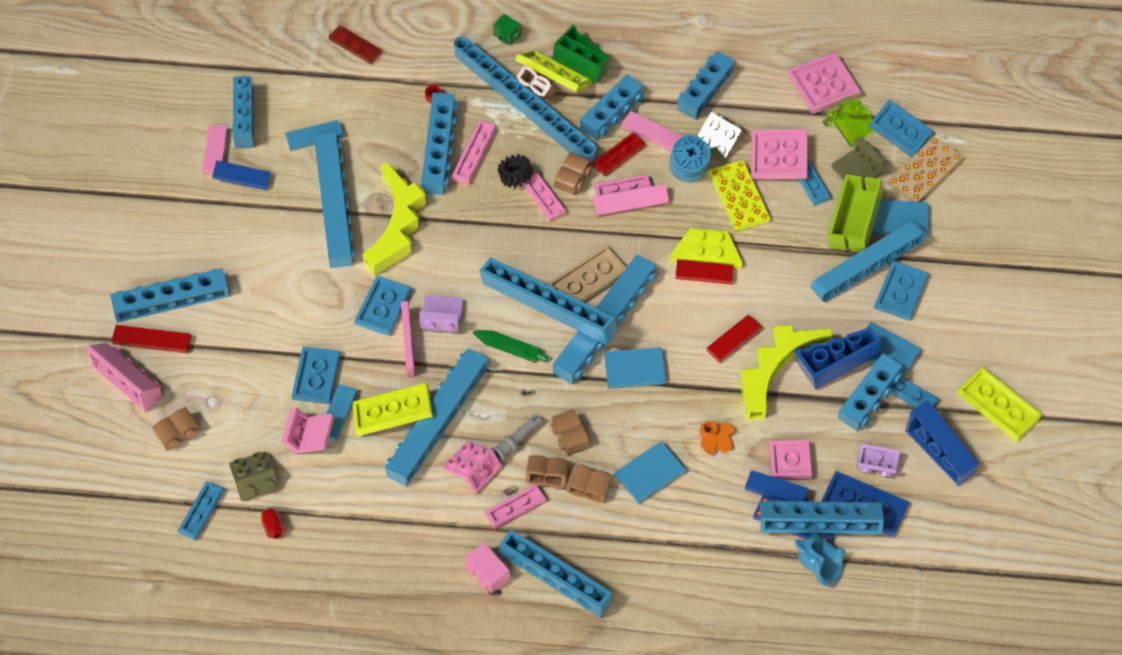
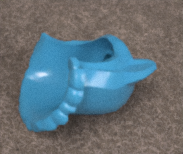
M812 533L811 537L805 541L796 540L795 545L799 550L798 558L801 564L816 574L817 581L821 585L826 587L834 585L842 572V561L845 555L844 548L836 549L826 540L822 539L818 533Z

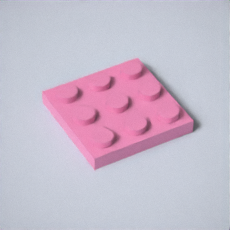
M836 52L789 69L787 75L812 114L861 95L860 89Z
M807 129L752 130V180L807 179Z

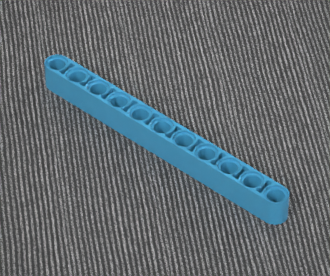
M461 36L454 40V54L459 61L565 150L589 159L590 165H592V162L596 160V145L468 38Z

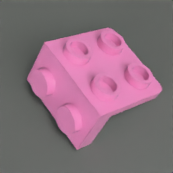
M297 407L291 408L281 443L295 454L325 449L334 416L332 414L308 417Z

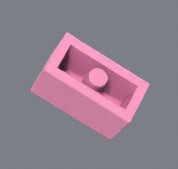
M485 543L465 556L466 570L470 575L474 574L478 578V583L484 590L488 589L490 593H493L510 580L509 569Z

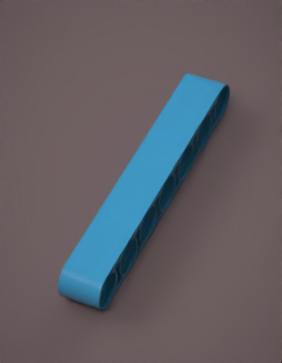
M915 220L910 221L815 279L811 284V289L823 302H826L920 245L927 238V233Z

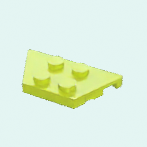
M690 228L670 254L669 262L686 260L734 265L733 268H742L741 258L728 231Z

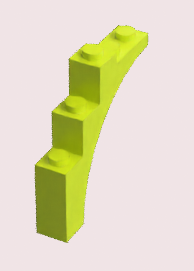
M387 162L380 165L381 175L388 184L394 198L393 214L383 235L372 247L363 253L364 264L374 276L411 253L412 242L408 235L419 229V217L415 211L426 205V193L423 188L418 187L415 183L409 185L404 178H400L395 167H391Z
M792 325L773 327L771 336L773 347L763 346L757 348V369L746 368L740 372V386L746 420L765 419L767 410L766 394L777 372L790 359L795 357L794 350L799 348L803 350L810 348V345L816 343L820 345L829 342L832 339L831 329L819 328L816 330H798L793 332Z

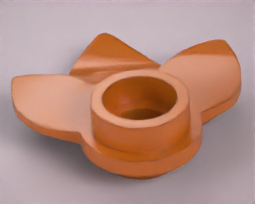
M713 421L704 422L700 427L703 450L709 455H712L716 449L722 452L731 451L732 442L729 435L735 431L734 427L726 422L718 424Z

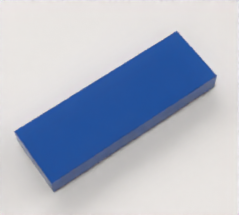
M216 160L212 179L267 190L271 172Z
M753 470L750 471L745 485V490L778 501H804L808 491L807 487Z

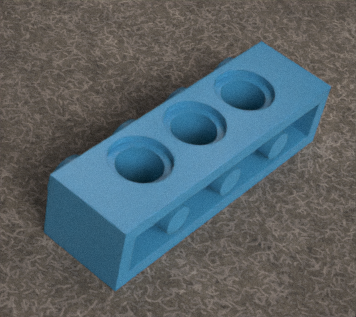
M718 51L713 56H709L703 69L700 68L696 78L688 83L685 92L679 94L677 98L678 111L696 120L734 72L735 60Z
M626 74L580 118V130L596 141L601 136H605L609 129L616 125L624 114L630 112L636 102L639 103L643 99L644 85Z
M251 76L233 77V139L236 149L254 148V88Z
M883 353L839 410L838 419L856 431L861 426L865 427L870 420V414L872 412L875 413L879 409L882 398H887L891 393V386L894 382L897 384L901 380L903 365ZM879 377H886L887 380L881 381ZM874 391L876 395H869L867 392ZM864 406L866 409L859 410L856 407Z

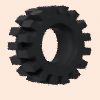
M513 154L511 158L507 156L505 161L501 160V164H498L497 169L501 182L509 188L512 185L513 188H517V185L521 187L523 186L522 183L527 184L528 180L532 179L533 170L529 159L525 155L520 156V154H517L515 157Z

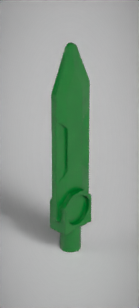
M492 330L473 331V334L487 346L534 363L537 360L546 363L549 356L541 353V348Z

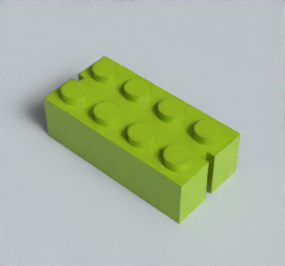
M845 174L827 236L831 249L847 251V248H850L852 252H861L869 247L884 194L882 179L865 177L866 190H864L862 176Z

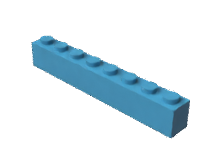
M336 132L314 135L330 268L352 266V258H355L354 247H350V242H353L352 231H348V227L351 226L350 215L346 216V211H349L348 200H344V196H347L346 185H342V181L345 180L344 169L340 170V166L343 165L342 154H338V151L342 150L340 139H336Z
M637 254L596 309L615 317L616 325L618 323L621 324L628 310L634 308L637 298L644 295L647 285L654 282L657 276L656 264ZM578 331L553 363V374L573 384L576 379L579 380L582 377L584 368L587 365H591L595 357L594 355L597 351L600 352L605 344Z
M491 257L479 270L484 285L606 345L618 331L615 317Z
M469 348L465 353L460 354L456 366L449 370L445 382L440 383L434 398L431 397L433 417L416 421L414 427L408 429L403 443L400 442L397 445L394 456L386 461L385 469L388 478L405 487L409 485L488 369L487 357Z

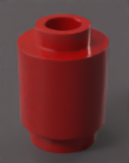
M274 508L266 509L261 513V523L267 537L273 539L282 537L286 527L280 513Z

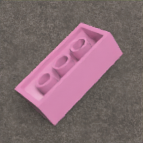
M108 343L89 345L86 348L92 367L145 413L162 398L159 383L155 380L151 381L144 370H138L131 359L128 357L125 359L117 347H111Z

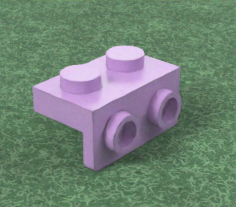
M861 443L856 467H860L861 472L872 473V470L880 471L879 475L891 477L892 474L897 472L900 451Z

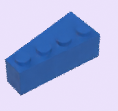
M870 327L847 334L844 338H833L827 343L820 345L816 343L810 345V348L803 350L801 348L796 349L794 354L796 363L816 390L882 354L880 339Z
M928 400L910 412L905 429L906 433L957 486H960L976 474L979 465L976 458L969 453Z

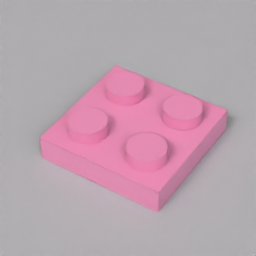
M809 440L769 441L772 477L782 480L811 479Z

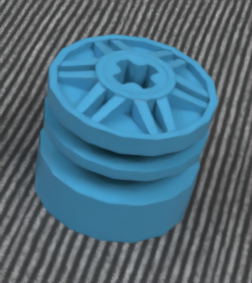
M687 135L678 139L673 145L669 161L670 171L674 177L688 183L702 178L710 160L711 152L709 145L704 139L694 135Z

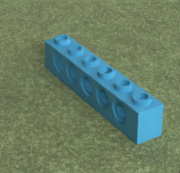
M433 93L421 180V187L426 194L444 195L445 188H448L449 177H446L451 169V161H448V159L452 157L453 147L450 146V143L454 142L452 127H456L454 112H458V102L455 101V94Z
M223 268L212 269L204 273H194L187 277L174 278L165 282H156L148 286H138L126 291H117L110 294L116 321L119 323L229 297Z
M760 501V532L882 534L884 521L882 503Z
M512 529L499 544L501 556L601 618L612 603L611 591Z

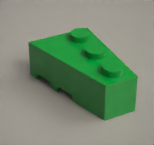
M573 24L554 43L552 59L598 83L607 73L609 57L598 46L592 45L587 40L588 37L577 31V27Z

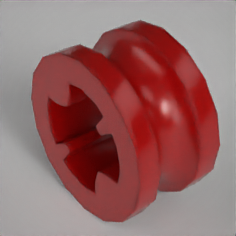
M429 85L425 89V99L429 103H432V96L430 94L433 95L434 92L441 93L440 88L436 85Z

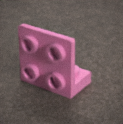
M467 441L448 459L443 469L462 477L471 492L477 494L503 466L493 450Z

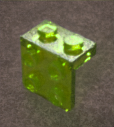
M857 97L840 102L838 104L839 108L829 111L826 114L827 118L822 121L825 127L835 124L851 147L854 146L855 139L860 136L865 138L873 131V129L868 127L872 118Z

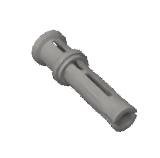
M533 414L511 436H505L497 447L491 449L500 462H504L506 460L505 457L511 452H515L518 444L543 423L540 417L536 419L537 414Z

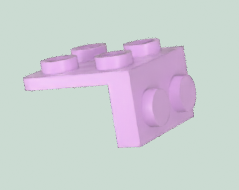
M425 296L423 311H420L419 316L420 329L458 333L463 300L457 297Z

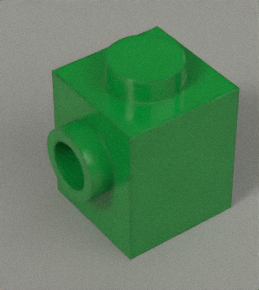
M503 14L493 24V36L497 37L499 41L511 45L521 37V23Z

